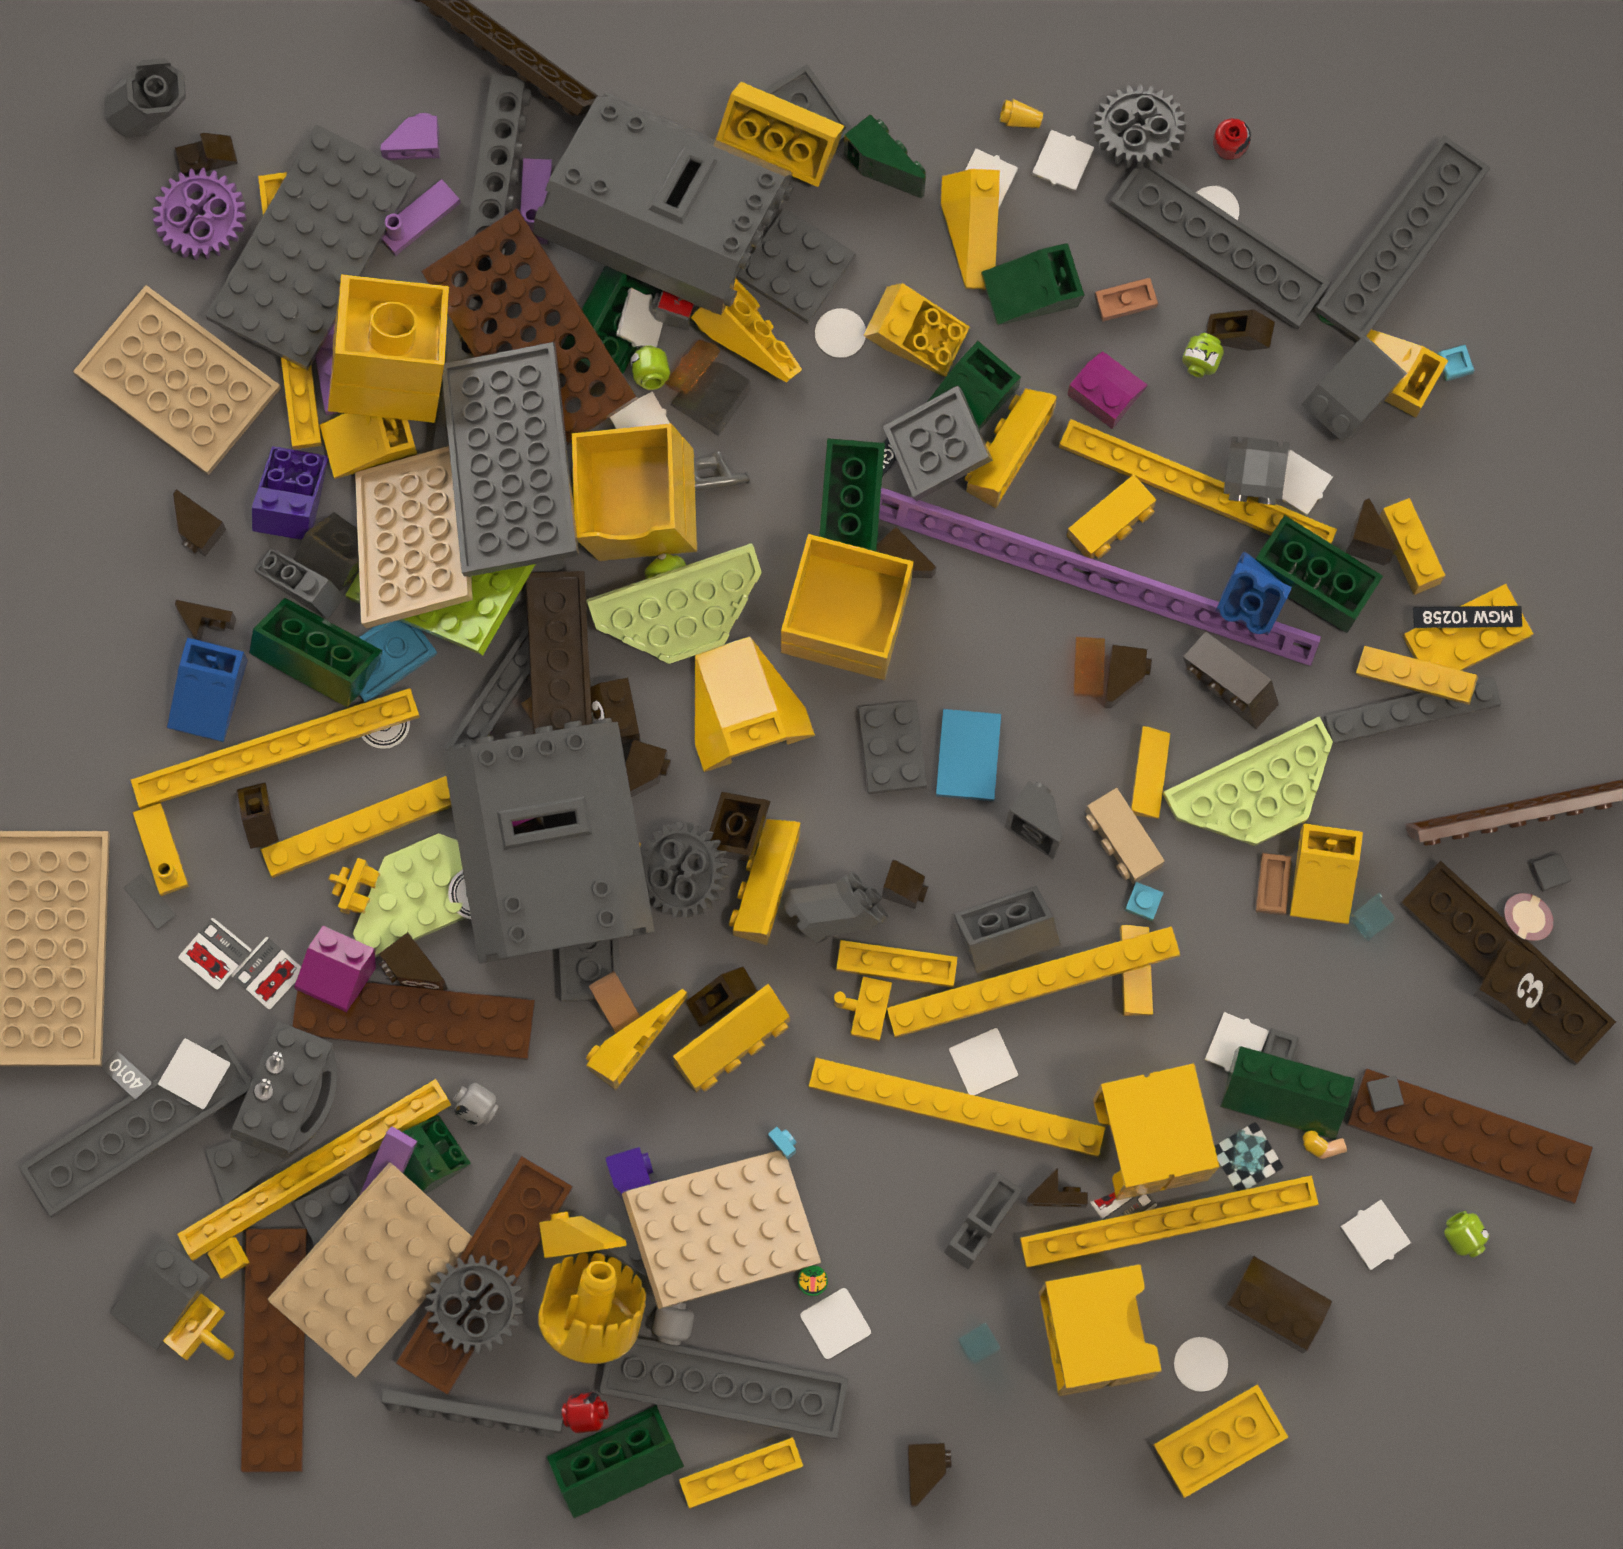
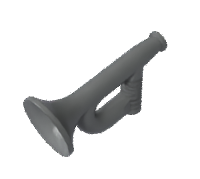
M721 451L709 457L694 460L695 491L750 483L748 472H745V474L731 473ZM717 467L720 474L717 477L700 478L697 473L700 469Z

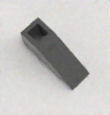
M270 548L254 570L296 601L327 620L345 598L330 580L273 548Z

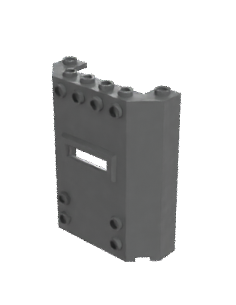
M604 93L603 96L599 95L596 97L552 173L545 189L548 193L542 207H538L535 215L533 233L709 311L722 315L725 307H731L736 298L737 291L733 290L735 279L741 268H747L752 253H750L752 247L757 248L763 237L761 230L764 226L769 227L775 214L773 208L779 209L783 200L788 201L794 189V185L791 184L793 173L614 95ZM689 160L701 164L678 207L675 208L666 204Z
M611 718L596 720L594 724L583 726L582 721L569 722L564 724L565 729L554 731L552 726L540 727L535 729V734L526 736L523 735V731L505 734L506 739L494 741L493 736L476 739L477 744L466 746V744L448 746L449 751L443 752L480 964L611 939L655 933L618 722H612ZM570 811H575L577 824L516 835L513 832L512 822Z

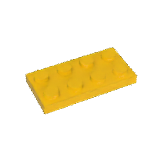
M1504 584L1461 606L1518 605L1508 586ZM1522 614V627L1415 628L1404 633L1402 637L1414 659L1463 671L1532 637L1533 632Z
M1257 1384L1155 1443L1153 1447L1182 1497L1185 1498L1287 1439L1288 1435Z

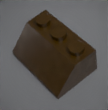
M1253 1256L1227 1302L1225 1309L1299 1352L1305 1353L1318 1333L1332 1304V1300Z

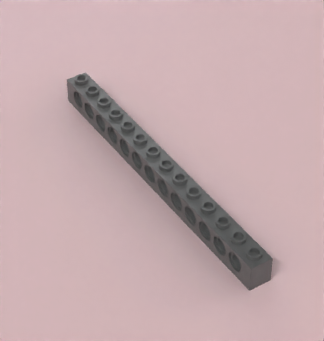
M491 74L466 241L506 216L508 212H512L514 208L515 196L511 195L512 185L517 186L519 169L515 168L516 159H521L523 142H519L520 132H525L527 115H523L524 105L529 106L531 89H527L526 82L519 77ZM507 104L513 105L515 107L510 112H504L501 110V108ZM501 131H508L511 133V135L505 139L497 137V134ZM499 157L507 160L503 165H495L493 163ZM493 184L503 186L498 192L489 190V187ZM492 210L499 213L493 219H488L484 216L488 211ZM502 248L503 255H506V249ZM484 257L479 261L478 266L487 264L491 268L492 259ZM460 273L458 287H463L468 282V275L466 273ZM497 281L493 285L494 294L495 292L500 293L502 281ZM472 298L469 301V309L472 311L479 310L482 307L483 299L476 300ZM491 320L484 324L483 330L485 334L494 333V330L490 329ZM453 323L446 363L475 358L473 354L463 352L464 348L468 345ZM443 388L433 450L449 446Z

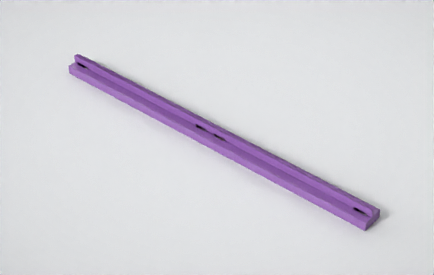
M881 487L880 520L1309 666L1312 664L1321 639L1320 636L1276 621L1268 636L1265 634H1254L1249 631L1246 625L1238 621H1226L1219 612L1215 611L1219 603L1217 601L920 500L916 501L914 498ZM884 502L886 504L898 507L899 510L884 506L882 504ZM1074 567L1078 568L1080 570L1089 572L1090 575L1075 571L1073 569ZM1101 577H1104V578H1107V579L1116 581V582H1118V584L1116 585V584H1113V583L1104 581V580L1101 579ZM1293 643L1310 647V650L1295 646Z

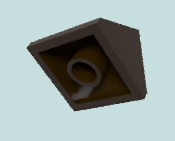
M1370 498L1364 500L1356 516L1346 553L1385 566L1390 563L1397 550V546Z

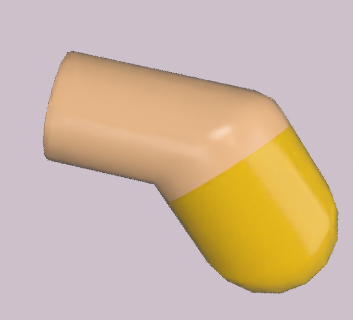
M1313 1130L1307 1131L1303 1135L1304 1147L1318 1158L1325 1159L1347 1152L1343 1138L1327 1142Z

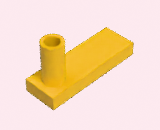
M158 803L133 812L159 894L163 896L189 887L162 804Z

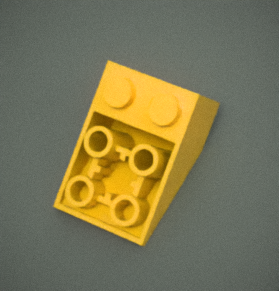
M900 283L887 286L863 336L886 351L937 374L946 376L970 327L913 289Z
M1371 329L1367 337L1407 372L1405 377L1384 401L1416 418L1442 374L1448 360L1421 345Z
M344 413L320 424L334 479L418 455L408 420Z
M1311 824L1303 825L1299 836L1290 916L1349 924L1363 832Z

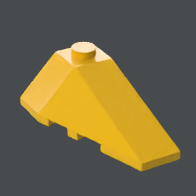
M968 169L942 176L941 208L947 222L949 235L953 242L966 289H986L981 272L996 266L1000 170Z
M735 279L733 289L737 291L736 298L731 307H725L722 315L700 307L692 315L691 318L695 321L698 328L711 339L786 383L802 371L786 344L777 340L771 330L774 326L770 320L764 321L758 312L760 305L757 300L737 279Z
M681 989L604 1041L600 1047L595 1045L586 1057L589 1061L586 1064L587 1069L616 1090L687 999V992Z

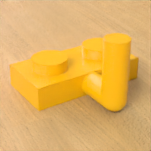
M863 976L858 1000L846 998V995L840 991L835 993V1007L855 1011L851 1036L880 1042L892 982Z
M202 1293L163 1340L185 1360L191 1357L202 1342L225 1360H231L234 1357V1350L211 1333L225 1312Z

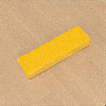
M1143 726L1141 730L1131 810L1136 816L1159 819L1171 733Z
M1121 925L1120 941L1149 933V927ZM1151 965L1121 973L1123 1016L1153 1015Z

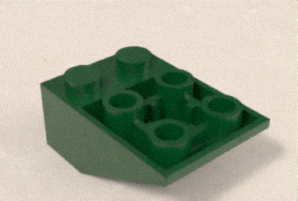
M870 114L844 134V156L862 176L918 198L924 196L926 182L924 167L917 160L914 162L907 155L908 151L900 140L895 141L888 134L889 129L881 119L876 120Z
M1068 243L1043 248L981 272L997 326L1076 308L1085 296Z
M977 340L957 362L928 401L959 386L963 391L977 426L981 430L1019 388L1021 376Z

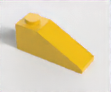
M563 1212L550 1214V1221L539 1222L544 1258L627 1246L624 1238L583 1216L569 1218V1213Z

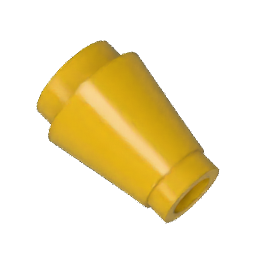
M1015 99L1011 101L1005 100L1000 113V122L1006 123L1008 127L1039 129L1043 118V112Z

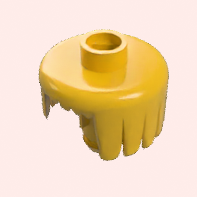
M579 1253L574 1264L573 1256L564 1258L562 1263L555 1264L550 1271L539 1309L538 1323L542 1336L556 1352L573 1361L600 1364L620 1358L634 1345L645 1310L646 1291L642 1287V1281L639 1276L635 1275L633 1279L634 1271L629 1266H625L622 1271V1264L619 1259L610 1257L608 1262H605V1257L601 1253H595L589 1264L587 1253Z

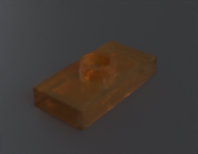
M699 339L689 353L680 360L679 365L665 384L672 390L688 394L721 350L715 344Z
M1076 637L1073 696L1103 697L1105 638Z

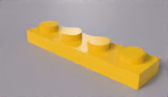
M1365 645L1356 671L1357 676L1470 705L1478 679L1476 674Z
M841 940L836 971L953 988L958 957Z
M790 1438L681 1478L679 1481L690 1509L803 1467V1463L794 1438Z

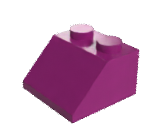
M1102 351L1089 361L1071 382L1067 395L1113 429L1148 385Z
M322 926L307 949L294 987L302 993L347 1012L376 969L375 949Z

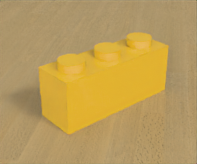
M1132 475L1070 526L1066 536L1085 557L1093 559L1096 556L1100 559L1111 549L1110 544L1117 538L1120 541L1133 531L1132 526L1140 520L1143 523L1154 514L1153 508L1155 507L1156 499L1137 477Z
M1410 498L1383 508L1380 518L1397 546L1395 555L1413 594L1415 595L1440 585L1445 577V573Z

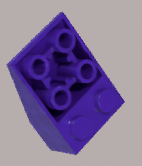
M272 446L252 505V531L309 541L317 516L328 456Z
M640 1147L605 1157L615 1192L622 1200V1193L625 1191L657 1183V1181L650 1182L649 1175L654 1173L648 1152L642 1154Z

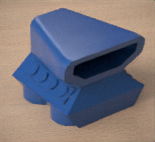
M1243 552L1224 588L1215 611L1219 612L1226 621H1238L1246 625L1252 633L1268 636L1292 587L1280 581L1250 554Z

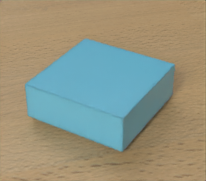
M1466 345L1438 352V355L1448 360L1443 370L1446 381L1474 373Z

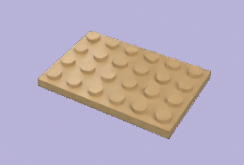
M147 285L144 286L73 371L75 376L208 476L281 389L277 382Z
M449 446L355 472L361 624L367 629L473 600L471 576H463L461 571Z
M781 1150L631 1189L622 1193L658 1310L821 1263L788 1160Z
M389 1162L267 1300L356 1378L427 1298L426 1295L434 1290L430 1283L439 1284L441 1282L437 1273L441 1272L447 1275L449 1272L446 1264H450L452 1267L456 1265L457 1258L461 1257L472 1236Z

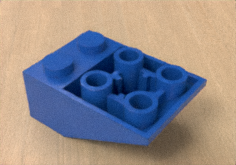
M187 638L179 664L167 728L224 742L248 662L245 653Z

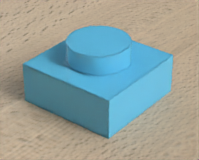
M1136 882L1125 911L1153 921L1164 892Z
M776 1127L768 1133V1139L778 1150L783 1152L787 1160L796 1153L794 1145L797 1142L786 1129L781 1132Z

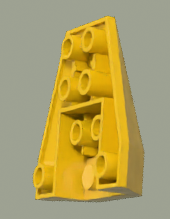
M750 636L695 655V747L704 772L731 764V758L785 740L787 745L815 736L805 706Z

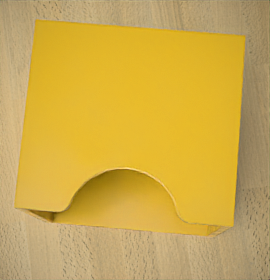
M341 274L333 334V358L328 411L435 423L445 363L449 286Z
M671 423L572 433L574 514L577 541L598 561L658 556L663 553L697 552L694 449Z
M808 534L781 629V653L885 680L911 586L914 562Z
M1194 1064L1153 1072L1148 1077L1139 1075L1100 1085L1093 1098L1098 1122L1111 1126L1121 1167V1170L1112 1177L1117 1201L1208 1181L1219 1168Z
M1140 1264L1047 1281L1039 1291V1297L1059 1396L1102 1389L1107 1384L1109 1387L1151 1380L1162 1371L1157 1347L1145 1343L1136 1300V1295L1145 1288Z

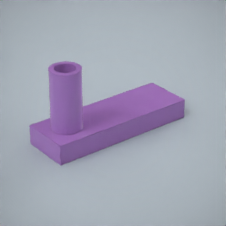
M523 159L520 212L532 231L538 207H542L548 193L545 189L552 175V160ZM535 235L540 244H548V240Z
M441 179L398 215L390 214L386 217L385 226L387 232L382 242L397 256L461 203L460 199Z
M391 1126L384 1136L360 1195L389 1162L404 1173L417 1141Z

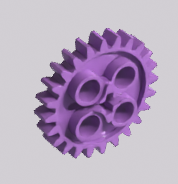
M204 168L201 169L200 175L197 176L193 169H190L189 177L187 178L180 172V181L178 182L170 178L171 188L161 187L164 197H156L155 200L160 206L153 208L154 214L158 216L153 219L155 226H159L156 230L158 236H164L162 239L164 245L167 246L172 243L171 249L173 253L181 249L183 258H186L192 252L195 260H198L200 253H204L208 260L210 258V251H214L220 256V247L222 246L230 250L228 241L238 242L239 239L235 231L243 232V225L239 222L246 221L247 219L246 215L242 213V211L246 210L244 202H240L243 199L241 192H235L237 189L235 183L227 185L228 179L225 175L218 180L215 170L210 176H207ZM196 191L203 192L199 199H190L192 193ZM217 207H226V211L223 214H213L214 209ZM178 214L187 215L181 222L173 221L174 217ZM190 229L188 234H184L185 231ZM201 229L210 230L209 234L205 237L196 236L197 232Z

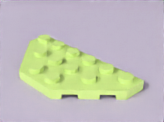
M751 543L586 599L597 630L610 634L628 645L671 664L725 645L729 632L735 620L739 618L748 600V595L754 584L757 583L762 571L754 546Z
M1317 717L1164 791L1163 796L1176 820L1256 846L1308 820L1333 741L1321 718Z
M438 833L384 857L378 871L381 875L377 879L375 889L371 888L368 895L370 902L365 908L366 912L365 914L361 913L353 932L356 941L375 949V958L380 956L379 953L407 932L415 941L465 919L457 913L462 908V903H450L448 895L452 879L458 872L463 870L458 840Z

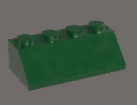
M605 265L582 310L623 374L637 347L632 346L631 342L616 335L625 300L628 296V289L633 288L645 295L650 294L652 299H654L656 293L661 294L662 290ZM568 335L562 345V349L569 350L573 348L575 337ZM581 359L576 364V370L582 373H586L590 368V361L588 359Z
M827 438L819 537L876 552L885 443Z
M1286 515L1283 516L1255 559L1280 581L1292 587L1288 595L1289 598L1346 633L1349 632L1383 578V575Z
M284 598L253 628L249 654L346 707L364 690L383 650L287 598Z
M1239 1046L1234 1052L1220 1108L1304 1132L1313 1130L1318 1133V1136L1335 1140L1348 1108L1355 1078Z
M657 1405L546 1456L573 1519L684 1467Z

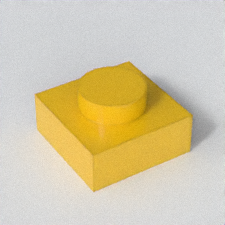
M230 1237L207 1253L221 1279L228 1278L250 1263L236 1237Z

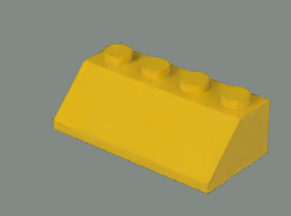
M740 82L730 94L716 140L793 173V177L819 187L837 150L845 126Z
M1026 388L1021 396L1015 395L1008 408L1011 411L1006 420L1001 418L994 430L997 436L992 444L990 442L986 443L992 461L966 475L965 481L968 482L966 492L994 508L998 506L1053 416L1057 396Z
M766 819L758 841L759 845L756 855L754 854V857L748 861L746 871H750L748 882L742 881L737 898L742 899L739 910H733L729 926L734 927L733 936L764 945L768 944L800 837L799 822Z
M767 984L673 1056L674 1065L695 1092H698L700 1089L705 1092L718 1082L716 1077L726 1071L729 1074L742 1064L740 1059L749 1053L753 1056L765 1046L763 1041L771 1035L776 1038L789 1028L787 1023L790 1022V1016L773 989Z

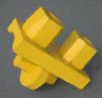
M357 858L349 880L347 877L350 869L342 867L339 876L330 874L328 878L330 882L335 884L331 894L340 897L342 889L345 888L338 908L341 909L340 912L348 915L350 911L365 914V908L370 902V898L358 894L360 886L363 884L375 889L377 879L381 875L380 872L369 867L366 860Z

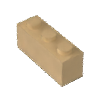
M1115 788L1087 806L1085 811L1087 815L1084 818L1091 830H1097L1103 838L1100 842L1105 852L1109 856L1113 854L1119 864L1116 867L1124 880L1129 879L1132 884H1135L1163 866L1165 860L1118 788Z

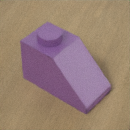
M419 113L415 117H408L381 144L382 157L387 160L440 158L437 116Z

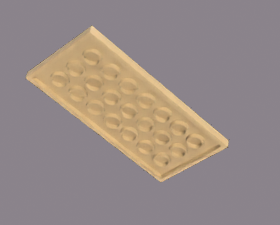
M0 831V1066H102L110 833L108 831Z

